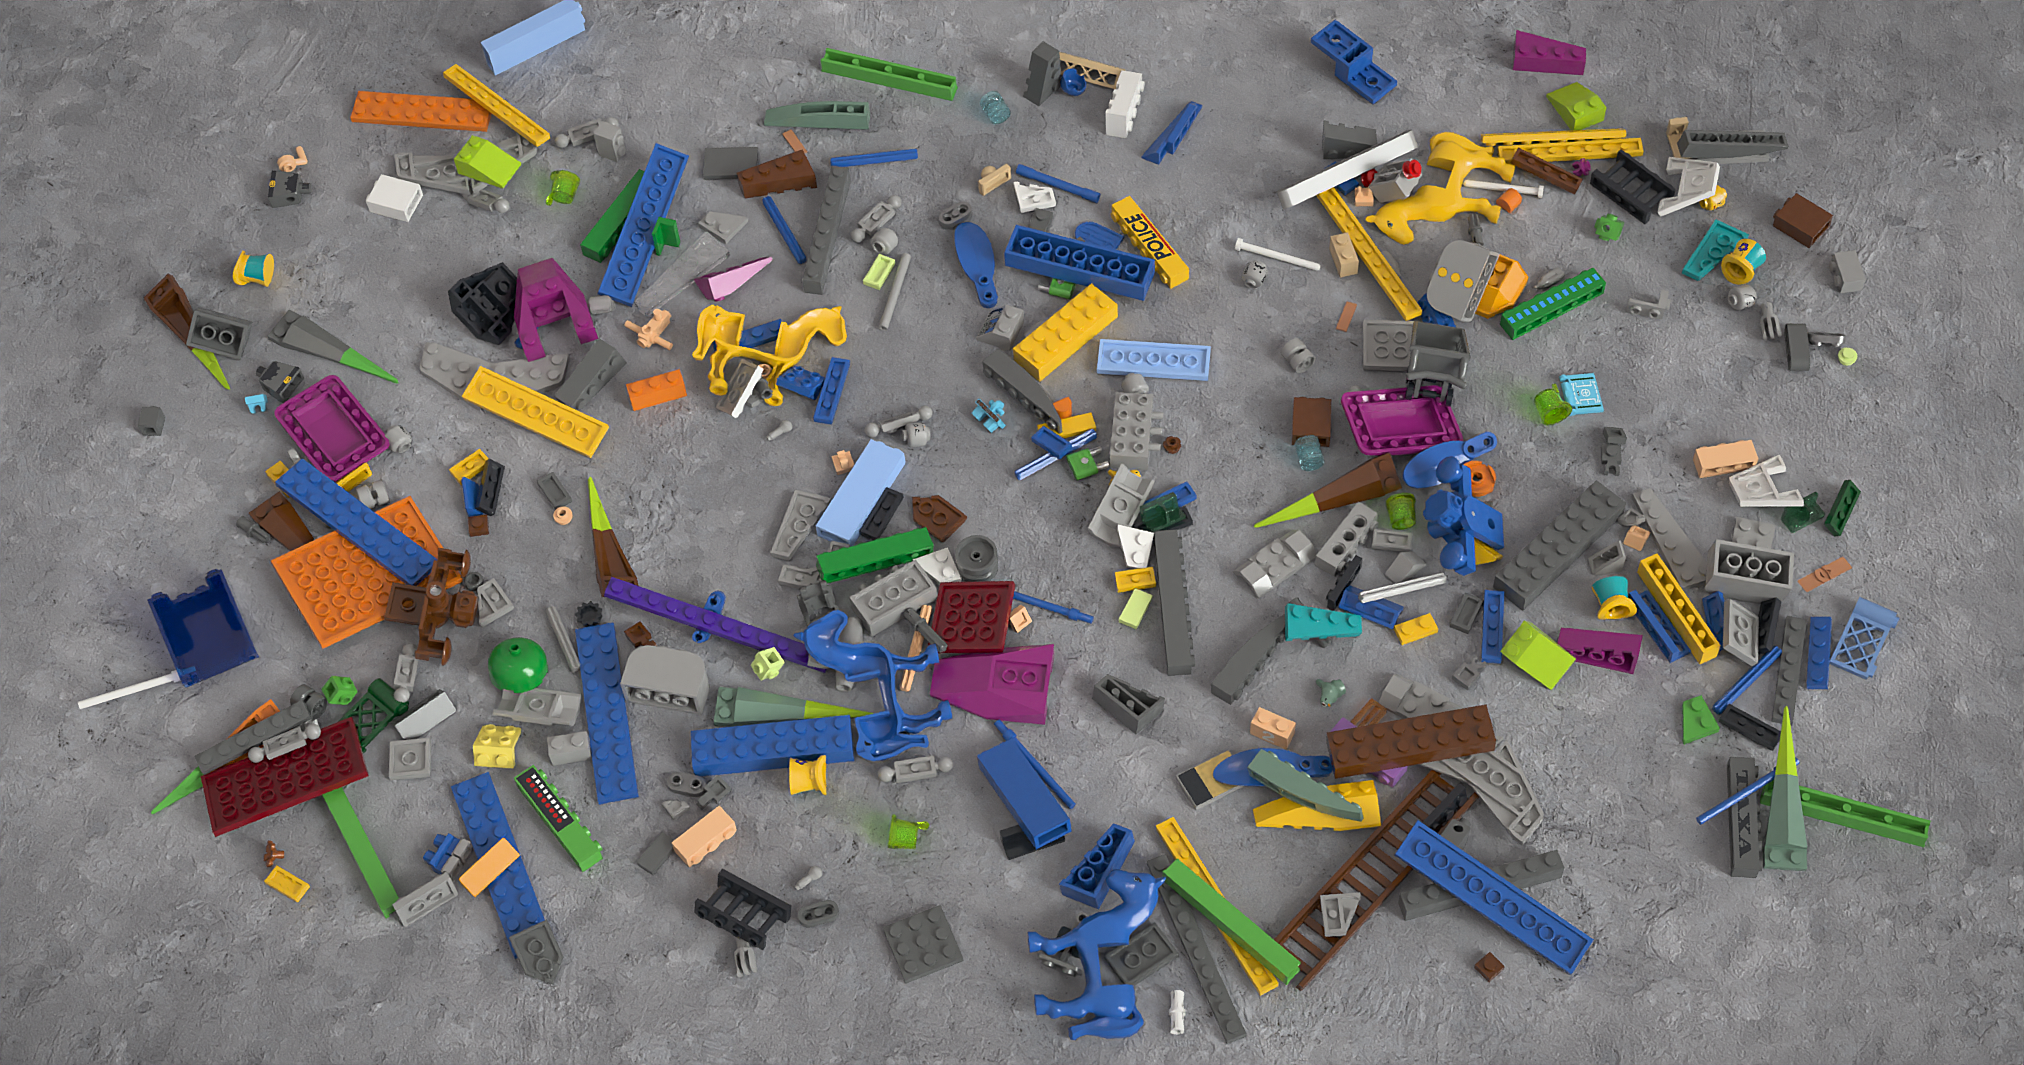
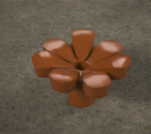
M268 840L266 846L267 854H264L263 859L267 861L266 867H271L276 858H284V851L276 850L275 843Z

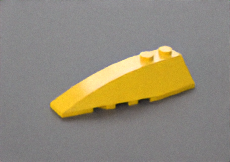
M1368 780L1327 786L1328 790L1333 793H1340L1346 801L1354 802L1362 808L1364 819L1361 822L1321 813L1283 797L1254 808L1255 824L1257 827L1276 828L1291 825L1294 829L1310 826L1314 827V830H1322V827L1334 828V831L1381 826L1374 781Z

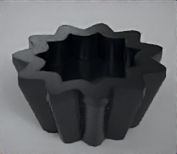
M592 601L588 604L583 602L582 607H577L578 612L575 613L577 622L585 627L598 625V622L603 617L601 614L603 609L599 608L598 603L593 604Z

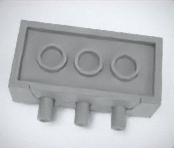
M1116 392L1110 448V467L1119 468L1122 463L1129 469L1148 470L1149 450L1160 451L1161 444L1150 443L1151 435H1162V428L1151 427L1152 419H1163V412L1153 411V394Z
M917 560L902 568H899L897 565L893 566L891 569L893 573L884 578L882 575H877L874 584L868 587L865 584H861L858 587L860 592L850 597L853 612L862 620L863 626L871 637L904 619L905 612L911 615L907 611L909 608H913L916 612L923 605H928L937 600L936 586Z

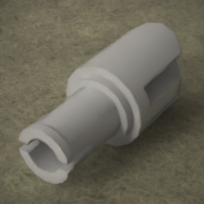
M608 295L593 296L586 301L589 311L593 315L612 312L616 306L615 302Z
M1767 302L1768 308L1763 303L1760 306L1762 311V317L1760 318L1762 337L1764 340H1767L1765 328H1769L1770 338L1774 339L1773 328L1776 327L1779 338L1782 336L1779 318L1773 313L1772 303Z
M735 937L737 949L734 952L737 977H743V972L745 975H750L751 970L756 973L757 966L754 949L749 946L748 942Z

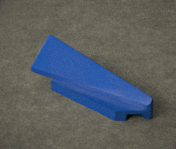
M1193 101L1189 102L1145 151L1141 158L1159 165L1166 152L1173 155L1200 112L1202 105Z

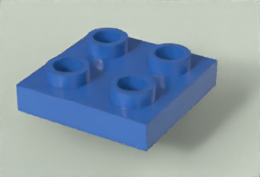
M793 366L777 378L776 385L816 400L821 387H823L825 377L820 376L817 372L807 371L801 366Z

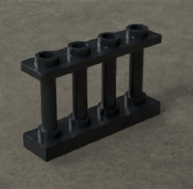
M1620 149L1617 153V163L1605 173L1600 172L1598 169L1592 172L1590 185L1645 225L1650 220L1651 208L1663 198L1674 197L1676 190L1671 184L1665 182L1656 173L1646 168L1644 164L1635 160L1629 153ZM1622 167L1630 172L1619 183H1615L1610 179ZM1636 177L1644 182L1633 193L1623 189ZM1650 187L1657 192L1646 204L1637 199Z
M722 869L718 873V889L706 902L697 898L694 913L698 917L708 920L716 927L730 932L737 938L743 939L751 946L764 950L767 938L765 934L777 920L784 923L789 921L792 905ZM725 892L734 895L735 898L724 911L714 907L715 903ZM742 901H745L752 905V908L741 921L730 916ZM759 911L769 914L768 919L758 930L748 925Z

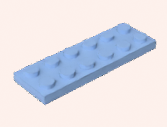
M1100 339L1097 374L1128 375L1130 373H1138L1143 377L1208 381L1211 346Z

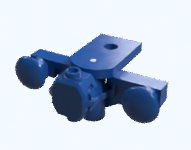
M1449 456L1442 459L1438 464L1436 477L1441 483H1450L1453 492L1440 489L1431 495L1425 502L1423 516L1429 521L1427 529L1431 537L1434 539L1443 537L1448 543L1440 553L1442 567L1454 569L1458 574L1465 576L1476 571L1474 537L1497 550L1504 548L1502 513L1472 497L1471 469L1463 464L1460 465L1456 457Z

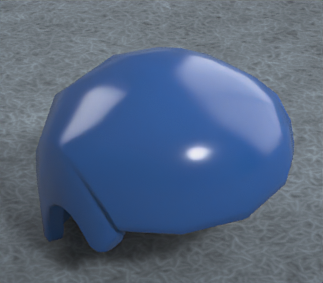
M1076 69L1065 70L1060 81L1062 90L1069 95L1078 96L1085 92L1087 83L1084 75H1078Z

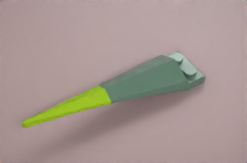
M719 687L714 725L734 727L850 715V718H856L873 713L738 687V689Z
M1786 706L1783 712L1773 791L1763 846V868L1806 871L1807 841L1789 711Z

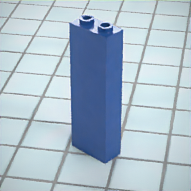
M1012 738L977 755L979 769L1035 849L1072 832L1070 818Z

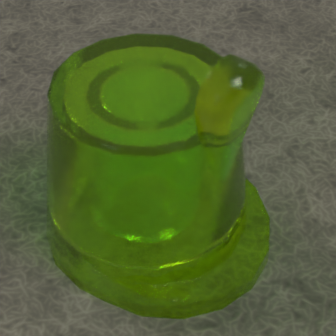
M565 170L551 172L552 187L551 193L546 199V205L551 206L553 200L561 204L572 203L580 184V178L576 174Z
M1556 383L1552 384L1553 389H1545L1534 398V404L1545 425H1554L1565 420L1573 409L1570 403L1564 402L1561 399Z
M1398 493L1390 496L1385 501L1386 510L1393 529L1404 530L1416 524V499L1414 494Z
M892 814L888 848L916 849L919 829H929V823L927 821L915 823L897 819L896 815Z

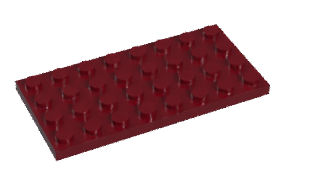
M349 717L321 728V734L317 739L306 738L307 745L269 760L265 755L262 761L254 763L249 758H245L202 775L201 781L214 836H220L368 777V770L353 718Z

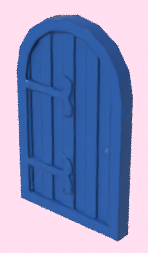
M1084 222L1075 230V239L1081 237L1087 243L1115 250L1124 239L1123 235L1094 222Z

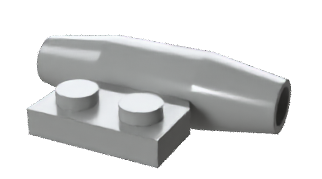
M849 617L847 625L844 627L838 641L853 645L863 643L862 620L857 617ZM809 654L807 666L823 669L829 668L817 662ZM835 670L836 689L841 692L851 691L854 682H848L842 672Z

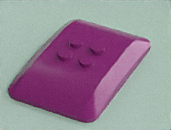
M336 375L326 376L278 406L274 412L278 422L310 463L334 482L389 447V440L385 437L384 432Z
M1437 385L1420 386L1419 389L1420 391H1423V389L1437 391L1438 394L1441 392V387ZM1407 387L1346 392L1341 397V404L1358 449L1365 455L1379 456L1388 452L1390 455L1415 454L1440 443L1463 441V436L1451 407L1444 406L1445 401L1440 402L1439 397L1434 399L1422 397L1421 394H1418V398L1412 395L1411 400H1405Z

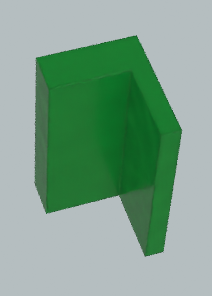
M658 217L652 232L656 255H661L664 245L679 247L680 237L676 220Z

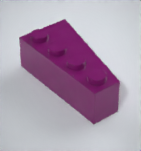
M1516 30L1513 70L1571 75L1584 74L1586 48Z
M1561 627L1557 644L1576 658L1574 662L1634 674L1643 635Z

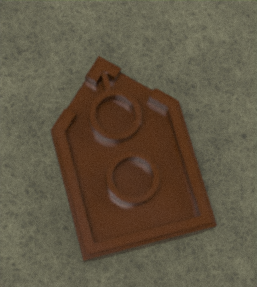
M939 495L927 498L912 497L913 521L922 528L926 527L928 533L940 542H945L967 519L964 513Z

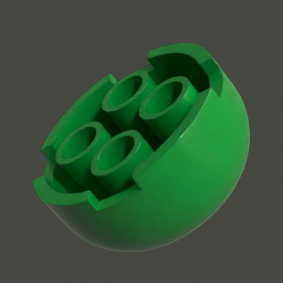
M513 637L500 642L494 647L488 658V672L491 683L499 690H513L514 693H523L538 687L543 682L542 679L546 673H548V663L544 650L535 641L524 637Z

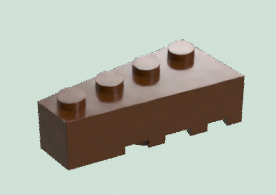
M803 149L736 173L739 187L745 199L766 196L772 192L780 194L784 193L785 190L795 189V191H800L805 187L817 188L815 173Z

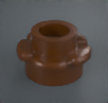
M1169 436L1163 441V447L1167 453L1175 454L1181 448V441L1178 437Z

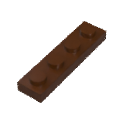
M1519 147L1510 162L1574 195L1583 180Z

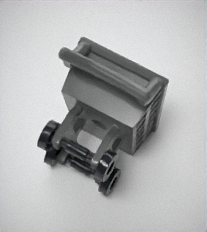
M1414 321L1410 343V361L1406 374L1407 388L1405 400H1411L1412 395L1418 398V394H1421L1422 397L1434 399L1439 397L1440 402L1445 401L1444 406L1451 407L1454 392L1452 384L1462 389L1467 387L1465 377L1468 361H1470L1471 356L1465 329ZM1421 380L1432 383L1440 382V394L1437 391L1425 389L1420 391Z

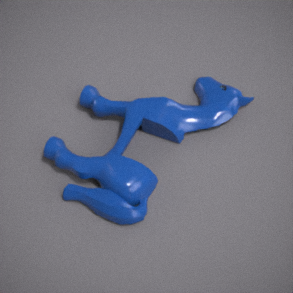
M839 610L832 611L819 620L814 621L804 632H798L793 635L796 639L805 643L806 650L817 662L842 672L848 682H860L878 678L885 711L855 718V724L859 733L856 751L859 756L870 761H883L912 747L927 748L929 746L927 735L899 733L906 731L910 734H917L927 727L940 726L943 720L953 719L949 700L939 702L937 708L926 714L908 715L903 712L896 698V671L911 670L923 672L929 664L939 663L935 643L928 645L925 651L918 656L902 657L892 654L880 644L861 643L853 645L839 642V635L847 625L848 620L847 615Z
M1119 869L1112 870L1106 877V883L1111 890L1119 894L1123 900L1122 904L1112 910L1097 912L1084 918L1073 930L1061 937L1047 938L1037 932H1027L1030 953L1042 951L1050 956L1062 949L1075 946L1078 950L1086 980L1084 993L1070 1001L1060 1002L1049 999L1043 994H1034L1036 1015L1047 1014L1051 1019L1061 1016L1080 1019L1088 1012L1093 1013L1095 1016L1093 1019L1068 1028L1071 1040H1076L1085 1035L1106 1039L1131 1037L1140 1030L1144 1020L1135 1005L1134 986L1129 984L1102 986L1098 948L1129 945L1130 934L1152 915L1158 900L1157 890L1164 883L1166 877L1154 878L1148 873H1132ZM1132 1013V1019H1127Z

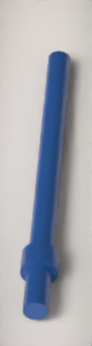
M1014 591L1013 599L1068 616L1069 619L1074 621L1081 620L1090 624L1093 622L1094 616L1081 613L1078 609H1069Z
M997 720L994 725L1003 734L1004 740L1007 741L1011 738L1014 740L1034 770L1066 806L1072 809L1076 803L1021 744L1012 729H1008L1001 720Z
M1795 757L1796 766H1797V765L1800 764V762H1799V760ZM1776 767L1767 775L1696 818L1697 822L1700 825L1773 781Z

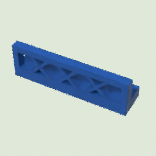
M1636 590L1630 592L1628 598L1636 605V617L1669 663L1690 654L1691 650L1647 590L1640 594ZM1643 598L1647 599V601L1650 604L1649 607L1644 602ZM1654 614L1660 617V622L1657 620ZM1665 629L1670 631V633H1671V638H1670V636L1667 634V632L1665 631ZM1676 645H1680L1683 651L1679 652L1680 650Z

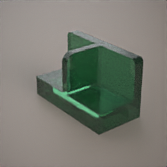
M1174 492L1139 506L1142 522L1152 533L1186 518L1185 514L1178 507L1177 495Z
M1813 492L1803 498L1804 506H1786L1784 508L1781 521L1791 533L1824 517L1825 512L1816 503L1819 495L1817 492Z

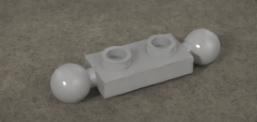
M609 117L605 120L607 123L618 126V121L614 117ZM600 118L567 129V136L565 134L557 135L555 138L556 146L564 148L569 142H572L574 147L594 140L593 133L601 123Z
M469 187L470 195L462 194L463 199L467 200L469 204L491 212L497 210L500 213H505L510 207L509 202L503 199L502 196L484 189L474 194L472 187Z
M892 195L888 198L887 204L881 201L857 223L858 228L851 232L852 240L862 242L865 238V233L872 236L895 215L894 209H898L901 206V198L897 195Z
M924 405L917 412L911 411L880 421L878 422L879 424L868 423L865 426V434L869 437H875L879 434V431L892 433L897 431L898 427H906L908 423L917 422L919 419L929 420L933 414L932 409Z
M408 643L403 647V655L399 654L393 689H396L394 692L395 700L403 703L409 700V691L413 692L419 659H415L417 646L412 643Z
M309 724L305 731L299 726L263 741V748H251L248 752V758L254 763L262 761L265 755L269 760L307 745L306 738L317 739L321 734V729L317 724Z
M934 756L894 762L895 769H891L888 766L881 767L878 770V778L882 782H889L893 777H896L897 783L937 777L936 770L949 772L953 767V761L946 756L941 757L938 762H934Z

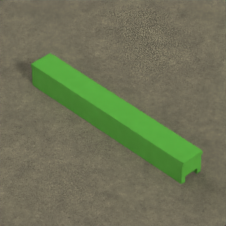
M826 48V54L821 59V72L953 101L958 89L955 76Z
M1774 780L1763 786L1760 804L1770 806ZM1799 786L1804 816L1923 848L1925 846L1931 820Z
M340 787L323 794L385 918L390 917L389 914L395 911L392 904L399 897L345 792Z
M1178 858L1163 871L1162 877H1166L1164 881L1285 985H1288L1289 981L1300 971L1298 966L1301 962Z

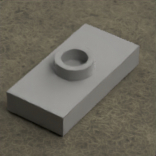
M1373 529L1371 549L1409 552L1411 550L1412 533Z

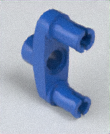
M719 590L711 593L703 609L722 615L726 601L725 594ZM696 629L692 639L695 642L698 641L697 643L707 641L712 634Z

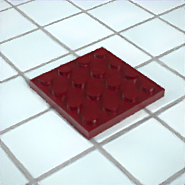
M1014 581L940 582L931 628L948 645L946 651L942 653L1003 652L1015 591Z

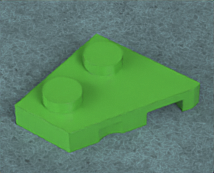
M1702 695L1683 702V744L1719 732L1720 727Z

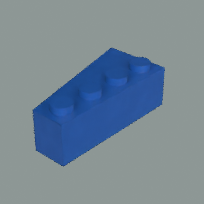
M1113 823L1096 842L1097 845L1091 851H1088L1079 865H1075L1070 871L1069 876L1059 883L1062 895L1099 910L1110 889L1106 883V877L1112 870L1121 869L1135 842L1132 830Z

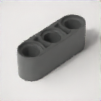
M1786 323L1784 337L1789 371H1809L1810 351L1806 324Z

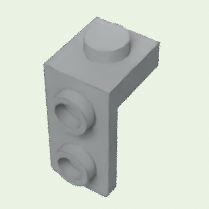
M1661 290L1658 304L1628 299L1626 312L1662 320L1664 311L1669 310L1671 299H1667L1669 291Z

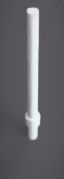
M195 666L181 671L177 669L171 671V674L79 701L78 705L80 709L171 681L175 683L181 681L182 678L195 675L197 672Z

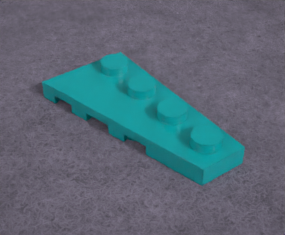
M1716 219L1683 268L1682 274L1699 281L1716 267L1724 256L1734 251L1739 240L1748 239L1749 234Z
M1289 603L1285 606V641H1292L1293 639L1309 640V638L1316 637L1326 639L1330 636H1335L1336 638L1356 637L1362 633L1361 615Z

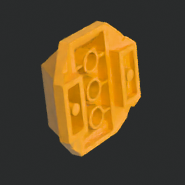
M1501 254L1499 255L1475 314L1489 319L1495 316V314L1514 307L1529 278L1518 261Z

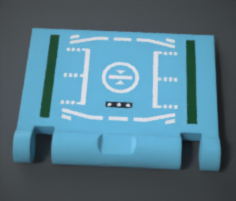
M1594 373L1559 376V380L1562 382L1561 388L1566 407L1569 409V416L1604 411Z

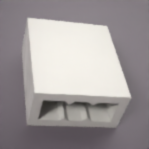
M381 174L379 179L375 181L371 193L367 195L366 204L372 213L409 222L423 193L419 184Z

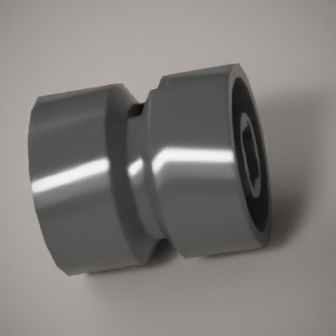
M306 684L297 687L290 698L291 705L303 700L312 719L319 718L328 706L326 697L315 692L314 689Z

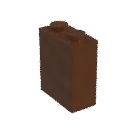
M1796 193L1792 198L1789 197L1785 201L1782 209H1778L1774 213L1773 227L1810 248L1830 227L1833 215Z
M1294 397L1292 445L1330 446L1332 399Z

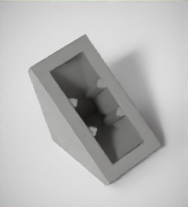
M1620 540L1588 558L1593 575L1622 572L1626 559Z
M1413 551L1400 552L1386 571L1385 576L1393 584L1407 581L1424 568L1426 563Z

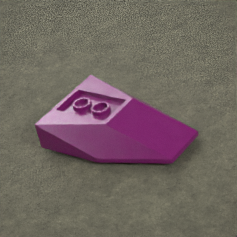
M1054 644L1004 647V651L1000 653H968L939 659V663L934 664L930 696L940 701L949 700L950 705L984 719L1045 725L1050 674L1054 663Z

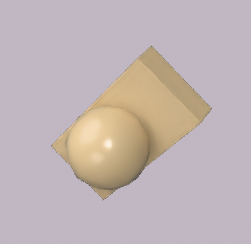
M1005 164L999 169L993 166L984 167L981 172L982 179L978 181L979 193L984 196L1010 180V166Z

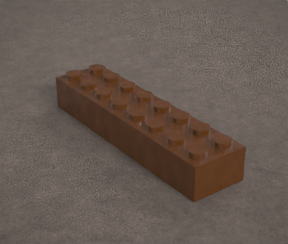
M1487 704L1327 732L1326 744L1334 778L1338 779L1495 751L1496 738Z

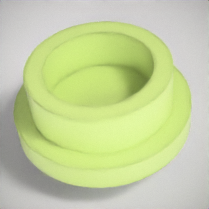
M1842 348L1838 353V359L1841 364L1849 366L1856 362L1857 353L1852 348Z

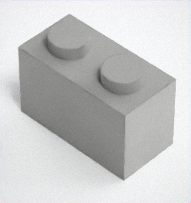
M601 121L593 133L598 154L601 157L618 162L626 151L621 128Z
M1856 250L1834 253L1832 260L1829 262V268L1834 274L1835 286H1838L1840 293L1862 291L1866 279Z
M587 731L547 737L548 753L553 766L592 760L590 739Z

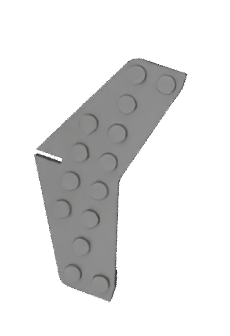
M517 132L516 136L495 144V146L520 161L521 164L537 154V147ZM412 153L394 154L397 176L401 180L470 195L469 183H472L474 194L490 185L458 174L454 162L456 155L413 156Z
M426 342L420 362V370L422 375L481 412V407L462 398L463 393L480 366L538 393H543L558 388L564 383L570 358L569 354H554L528 362L527 359L491 363L436 343Z
M1495 736V749L1503 741V737L1501 736ZM1508 740L1496 752L1490 751L1419 764L1468 783L1511 837L1521 845L1527 841L1543 821V811Z

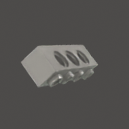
M1358 502L1316 555L1315 566L1334 577L1338 572H1342L1345 569L1347 560L1355 556L1357 547L1365 543L1368 533L1376 529L1378 513Z

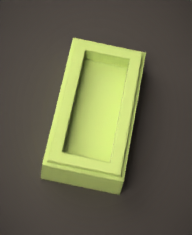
M879 254L865 276L863 284L880 290L895 265V259Z
M1135 588L1119 617V623L1137 629L1153 599V595Z

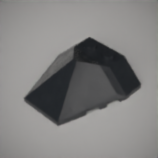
M502 262L484 271L458 280L448 290L452 313L477 339L500 345L511 333V327L515 321L517 277Z

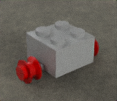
M1412 158L1386 163L1379 173L1376 169L1362 173L1361 182L1366 188L1369 186L1379 203L1391 202L1397 199L1403 200L1410 195L1413 187L1418 184V180L1423 175L1421 173L1422 167L1417 160Z

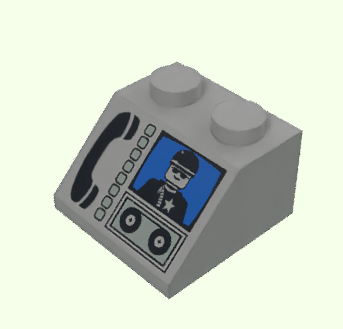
M1007 304L991 309L976 340L1010 351L1024 324V311Z

